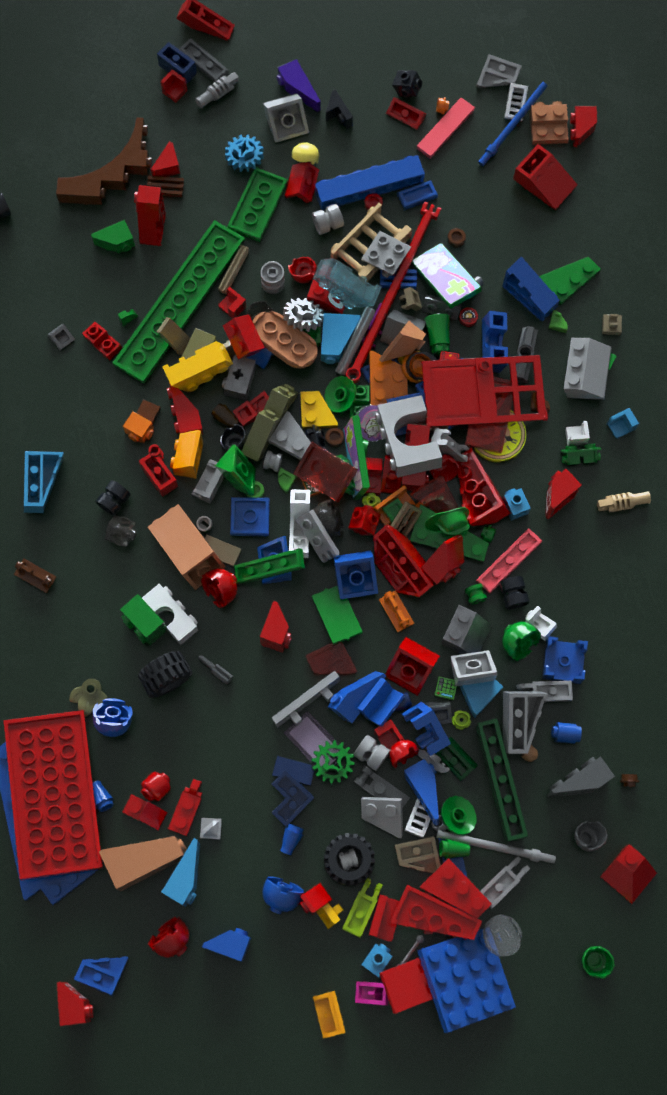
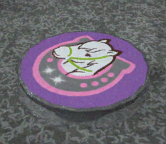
M373 404L363 406L355 415L360 417L363 439L370 442L382 440L380 435L381 425L377 424L375 419V413H378V405Z

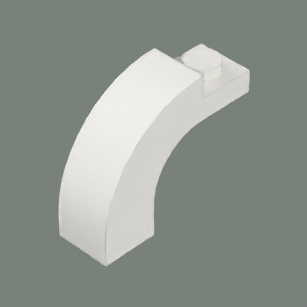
M291 490L289 551L298 548L303 549V557L308 558L309 540L296 519L310 511V490Z

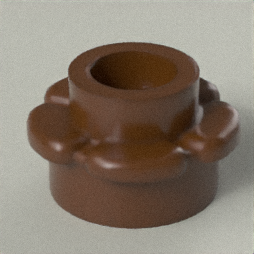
M621 774L620 782L624 783V787H636V783L640 782L638 781L637 774Z

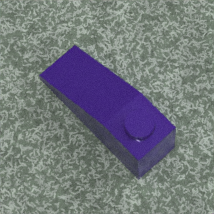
M297 59L278 67L276 78L279 85H283L286 92L291 95L298 94L302 102L317 112L321 111V101Z

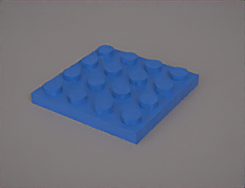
M489 927L478 930L474 940L456 937L417 950L444 1033L516 1008Z

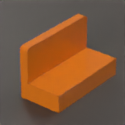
M405 485L374 507V511L381 514L379 521L383 526L390 525L391 522L382 511V508L398 498L402 504L407 501L412 505H416L407 494V487Z

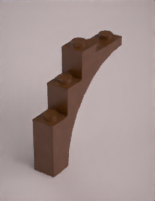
M136 117L134 131L129 142L111 162L85 175L58 178L56 189L58 202L102 205V198L106 197V189L125 190V184L129 183V174L148 175V169L152 168V157H149L148 150H146V141H144V137L148 136V125H145L144 118Z

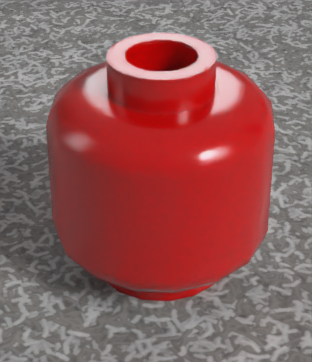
M152 772L141 783L142 795L150 802L160 801L171 790L170 778L163 772L161 774Z

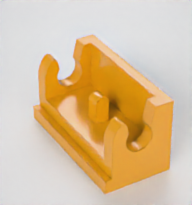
M335 991L314 996L313 1000L323 1038L346 1033Z

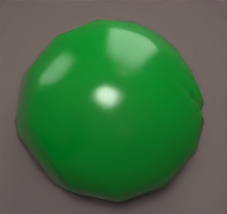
M592 946L583 953L581 959L582 967L588 975L604 979L612 974L615 967L614 958L606 948Z

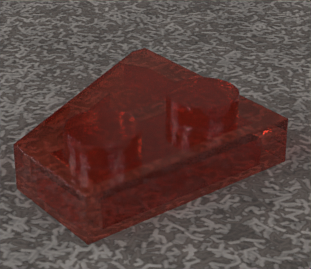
M442 475L437 476L410 493L413 498L435 513L459 508Z
M342 642L334 645L330 643L305 655L314 674H331L333 671H336L337 674L357 673V669Z

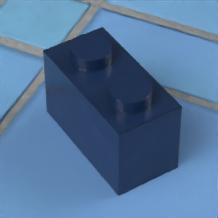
M168 42L157 53L159 66L168 73L173 69L186 79V84L197 74L195 61Z

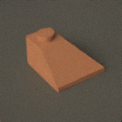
M408 321L379 360L384 362L412 354L415 349L419 351L425 343L423 338L426 333Z

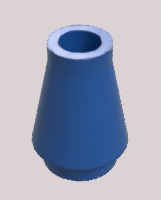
M101 781L93 782L95 808L99 812L109 810L114 806L113 797L105 789Z
M289 823L288 827H285L280 851L292 855L293 850L304 836L302 834L304 829Z

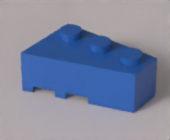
M522 257L506 271L502 287L543 322L557 308L560 301L558 296L550 290Z

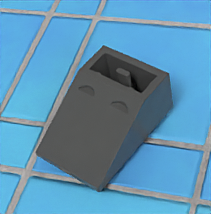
M601 756L598 759L592 757L580 766L582 770L579 771L576 768L565 776V782L560 779L548 788L550 792L546 796L550 798L593 793L615 776Z

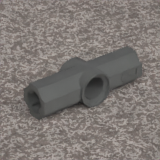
M522 327L516 356H522L521 353H527L529 356L534 355L538 330L534 327ZM516 363L518 383L528 382L531 363Z

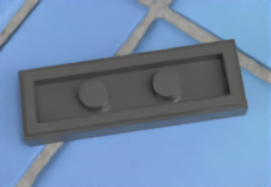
M191 38L179 48L181 52L194 60L196 68L214 83L224 75L229 74L226 67Z

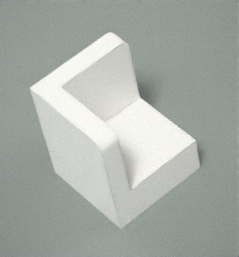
M583 421L581 426L566 427L565 429L567 446H584V444L588 443L590 436L587 421Z

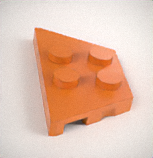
M374 351L369 352L370 406L387 403L386 399L408 395L407 378L403 374L402 365L392 360L381 362L379 359L382 355Z

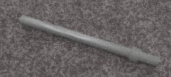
M437 830L436 838L450 839L476 847L526 857L534 862L544 861L554 864L556 856L541 853L537 849L527 850L442 830Z

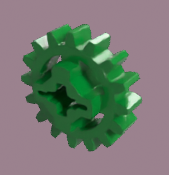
M334 740L333 744L330 745L328 741H325V747L319 745L320 751L313 752L317 758L311 760L312 763H316L312 770H318L316 777L322 775V782L330 779V784H333L334 780L341 783V777L345 780L348 779L347 772L352 774L353 770L349 767L355 765V762L350 761L354 754H348L350 748L344 749L343 742L340 745H336V740ZM335 749V750H338L339 752H337V753H331L329 750ZM321 756L325 759V764L320 767L319 762ZM329 758H331L332 760L337 759V766L333 764L330 766ZM346 758L345 769L341 765V761ZM329 771L336 772L337 775H329L327 773Z

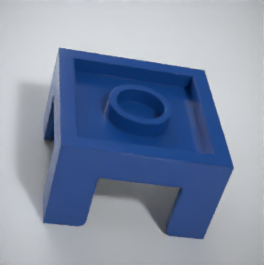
M549 636L545 643L542 679L572 681V683L581 684L585 680L583 666L588 641L578 640L576 643L558 641V637Z
M423 702L402 713L406 722L410 720L416 730L422 727L426 729V732L415 740L421 749L426 747L427 753L430 756L451 744L434 711Z

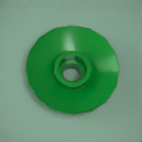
M339 376L330 381L324 395L329 409L336 413H342L351 408L357 394L356 386L350 378L345 376Z
M453 796L443 803L441 817L449 831L457 835H465L475 828L477 822L476 812L468 800L460 796Z

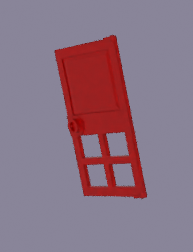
M540 355L421 362L427 410L426 426H430V428L548 420L545 408ZM516 363L533 364L535 385L518 386ZM509 364L511 386L494 387L493 365ZM535 391L538 413L521 414L519 392ZM512 392L514 415L497 416L495 393Z

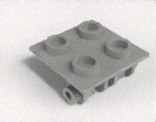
M379 231L361 260L383 271L382 275L388 278L394 275L411 249V246Z

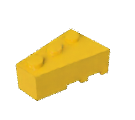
M215 341L196 350V355L185 359L183 356L179 358V363L171 367L168 364L162 366L171 386L186 392H193L200 384L209 382L216 374L228 370V367L233 362L224 344Z

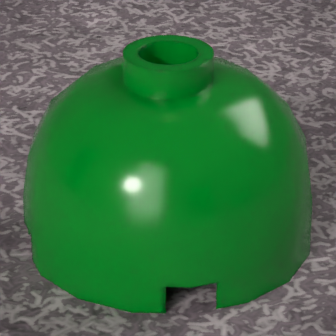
M520 621L510 624L504 630L503 648L511 658L519 661L532 652L529 648L533 644L537 646L541 638V632L528 622Z

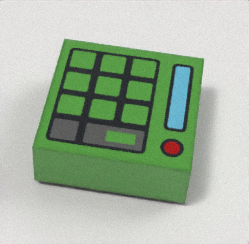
M439 676L434 696L453 701L457 687L455 686V681Z

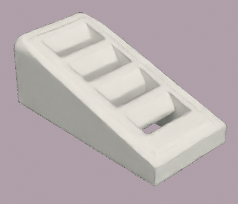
M510 84L504 119L512 120L515 115H510L509 112L518 113L525 104L528 86ZM513 92L520 93L522 96L513 95ZM512 99L521 100V103L512 101ZM511 105L520 106V109L511 108L510 106H511Z
M417 798L404 831L424 838L431 819L429 816L417 812L418 808L425 811ZM414 816L426 819L425 823L414 819ZM412 822L422 826V830L411 826Z

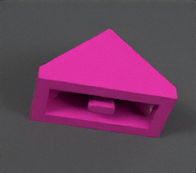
M356 981L355 1003L388 1005V996L383 983Z

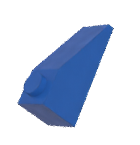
M377 671L372 672L339 690L338 693L332 696L327 707L344 721L353 723L360 713L357 709L379 679H385L386 675Z
M423 759L405 769L404 778L433 824L437 826L439 825V813L435 780L436 770L431 763L428 764Z

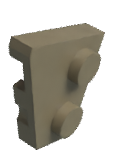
M434 836L395 844L399 866L434 873L441 866Z

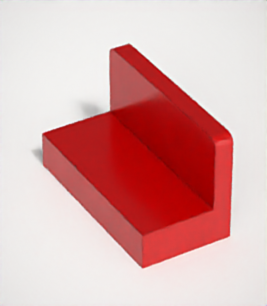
M309 162L293 165L285 197L298 196L306 203L311 202L319 169Z
M379 895L369 936L389 942L393 940L397 924L390 923L399 903L398 900Z

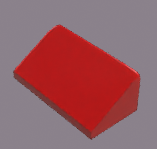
M396 97L393 98L386 114L415 129H418L426 116L425 112Z

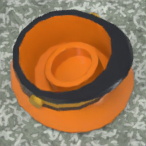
M413 351L412 354L406 355L403 359V374L411 382L420 383L423 381L421 362L437 359L430 353Z

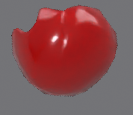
M302 256L293 259L292 264L288 265L291 278L296 282L308 283L314 278L317 266L310 257Z
M443 454L442 468L429 471L438 483H445L452 480L458 474L460 467L451 455Z
M402 740L392 745L389 757L394 768H397V762H401L404 765L407 758H412L418 754L419 748L416 743L410 740Z

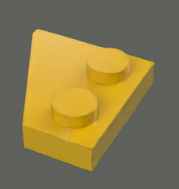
M319 391L300 392L302 429L313 428L312 425H316L321 429L338 428L337 420Z

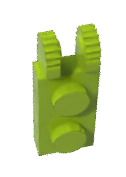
M370 878L366 879L361 892L359 891L342 930L359 938L363 934L383 886L378 883L373 896L366 895L365 892L371 884Z

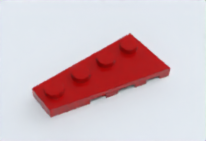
M407 885L390 923L474 940L482 920Z

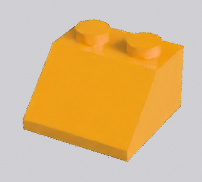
M201 431L180 433L179 440H175L174 450L176 455L171 458L170 468H173L174 475L197 478L204 444Z

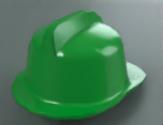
M459 507L437 513L426 520L425 526L431 531L441 530L448 536H456L469 530L467 518L470 512L465 507Z

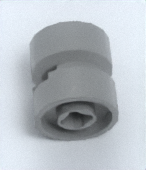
M337 204L326 207L325 211L318 210L312 213V219L319 235L329 232L330 228L335 230L344 226L343 216Z
M271 261L265 263L260 271L262 288L267 293L277 294L282 291L285 285L284 268L278 262Z
M367 734L354 752V757L361 762L367 761V766L377 771L390 750L382 744L377 745V740Z

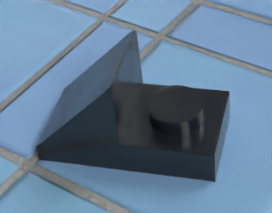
M333 90L326 110V121L337 116L340 124H344L346 129L353 126V116L337 91Z

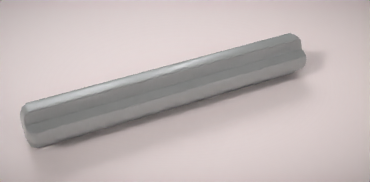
M370 307L365 308L337 365L336 373L343 376L346 374L375 314L374 309Z

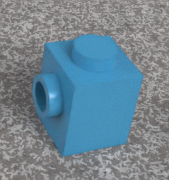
M514 488L505 492L503 501L510 511L509 517L511 521L529 514L531 508L522 488L518 490Z
M382 943L379 946L375 944L361 965L379 977V973L384 970L392 958V955L389 954L391 950Z

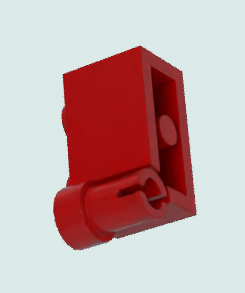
M153 444L148 449L149 455L139 460V463L144 473L163 497L177 488L178 484L163 462V451L158 445Z

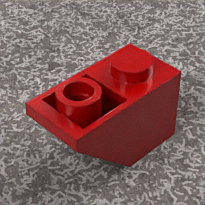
M575 106L574 112L570 114V124H573V129L570 131V140H573V147L579 146L594 132L597 124V106Z
M321 883L300 896L302 899L300 902L301 907L306 914L311 912L312 915L332 901V898Z

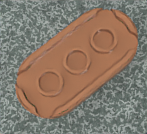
M265 311L255 316L253 324L266 349L294 368H306L314 363L318 350L315 340L304 331L301 332L298 327L293 329V325H287L284 316L278 312L271 311L266 313Z

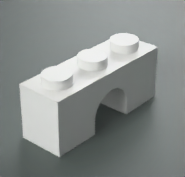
M158 584L143 596L142 599L157 615L163 611H170L174 614L173 621L166 628L173 638L182 645L198 631L196 626L198 622L191 614L187 616L184 612L185 607L179 600L176 602L171 597L173 594L166 586L163 588Z

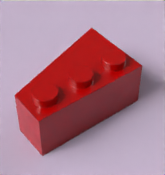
M139 185L138 192L134 194V203H136L139 243L161 246L166 218L161 187Z
M407 424L405 445L419 446L430 443V426ZM426 471L402 476L401 487L405 485L408 491L423 492L424 487L428 486L429 475H426Z
M449 858L420 886L425 891L476 918L492 904Z

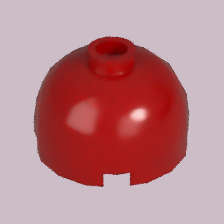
M216 568L202 575V587L208 597L211 594L216 601L213 603L216 606L223 608L235 598L237 594V578L233 573H229L222 568Z
M179 916L177 918L173 917L158 929L160 931L158 936L155 937L153 935L148 942V946L159 956L165 958L175 955L180 956L187 949L189 930Z

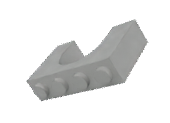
M422 395L379 404L378 413H375L376 423L381 425V438L386 441V454L391 457L389 460L391 470H395L397 477L442 468V455L437 442L419 446H408L401 443L395 436L396 432L407 424L426 421L427 410Z

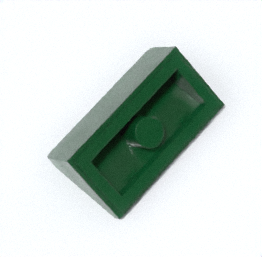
M450 737L449 741L451 744L435 754L462 782L478 765Z

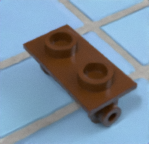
M23 559L22 562L18 561L15 565V568H17L14 573L15 576L45 593L48 592L57 578L26 559Z

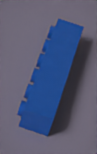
M418 155L407 156L402 160L389 161L387 164L380 166L374 165L369 169L356 170L348 175H338L330 180H321L315 183V194L321 210H326V207L334 204L341 206L363 200L369 194L376 193L381 195L423 183L425 173Z

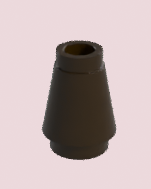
M221 403L211 413L214 416L213 419L227 427L232 428L234 424L239 423V420L230 409Z

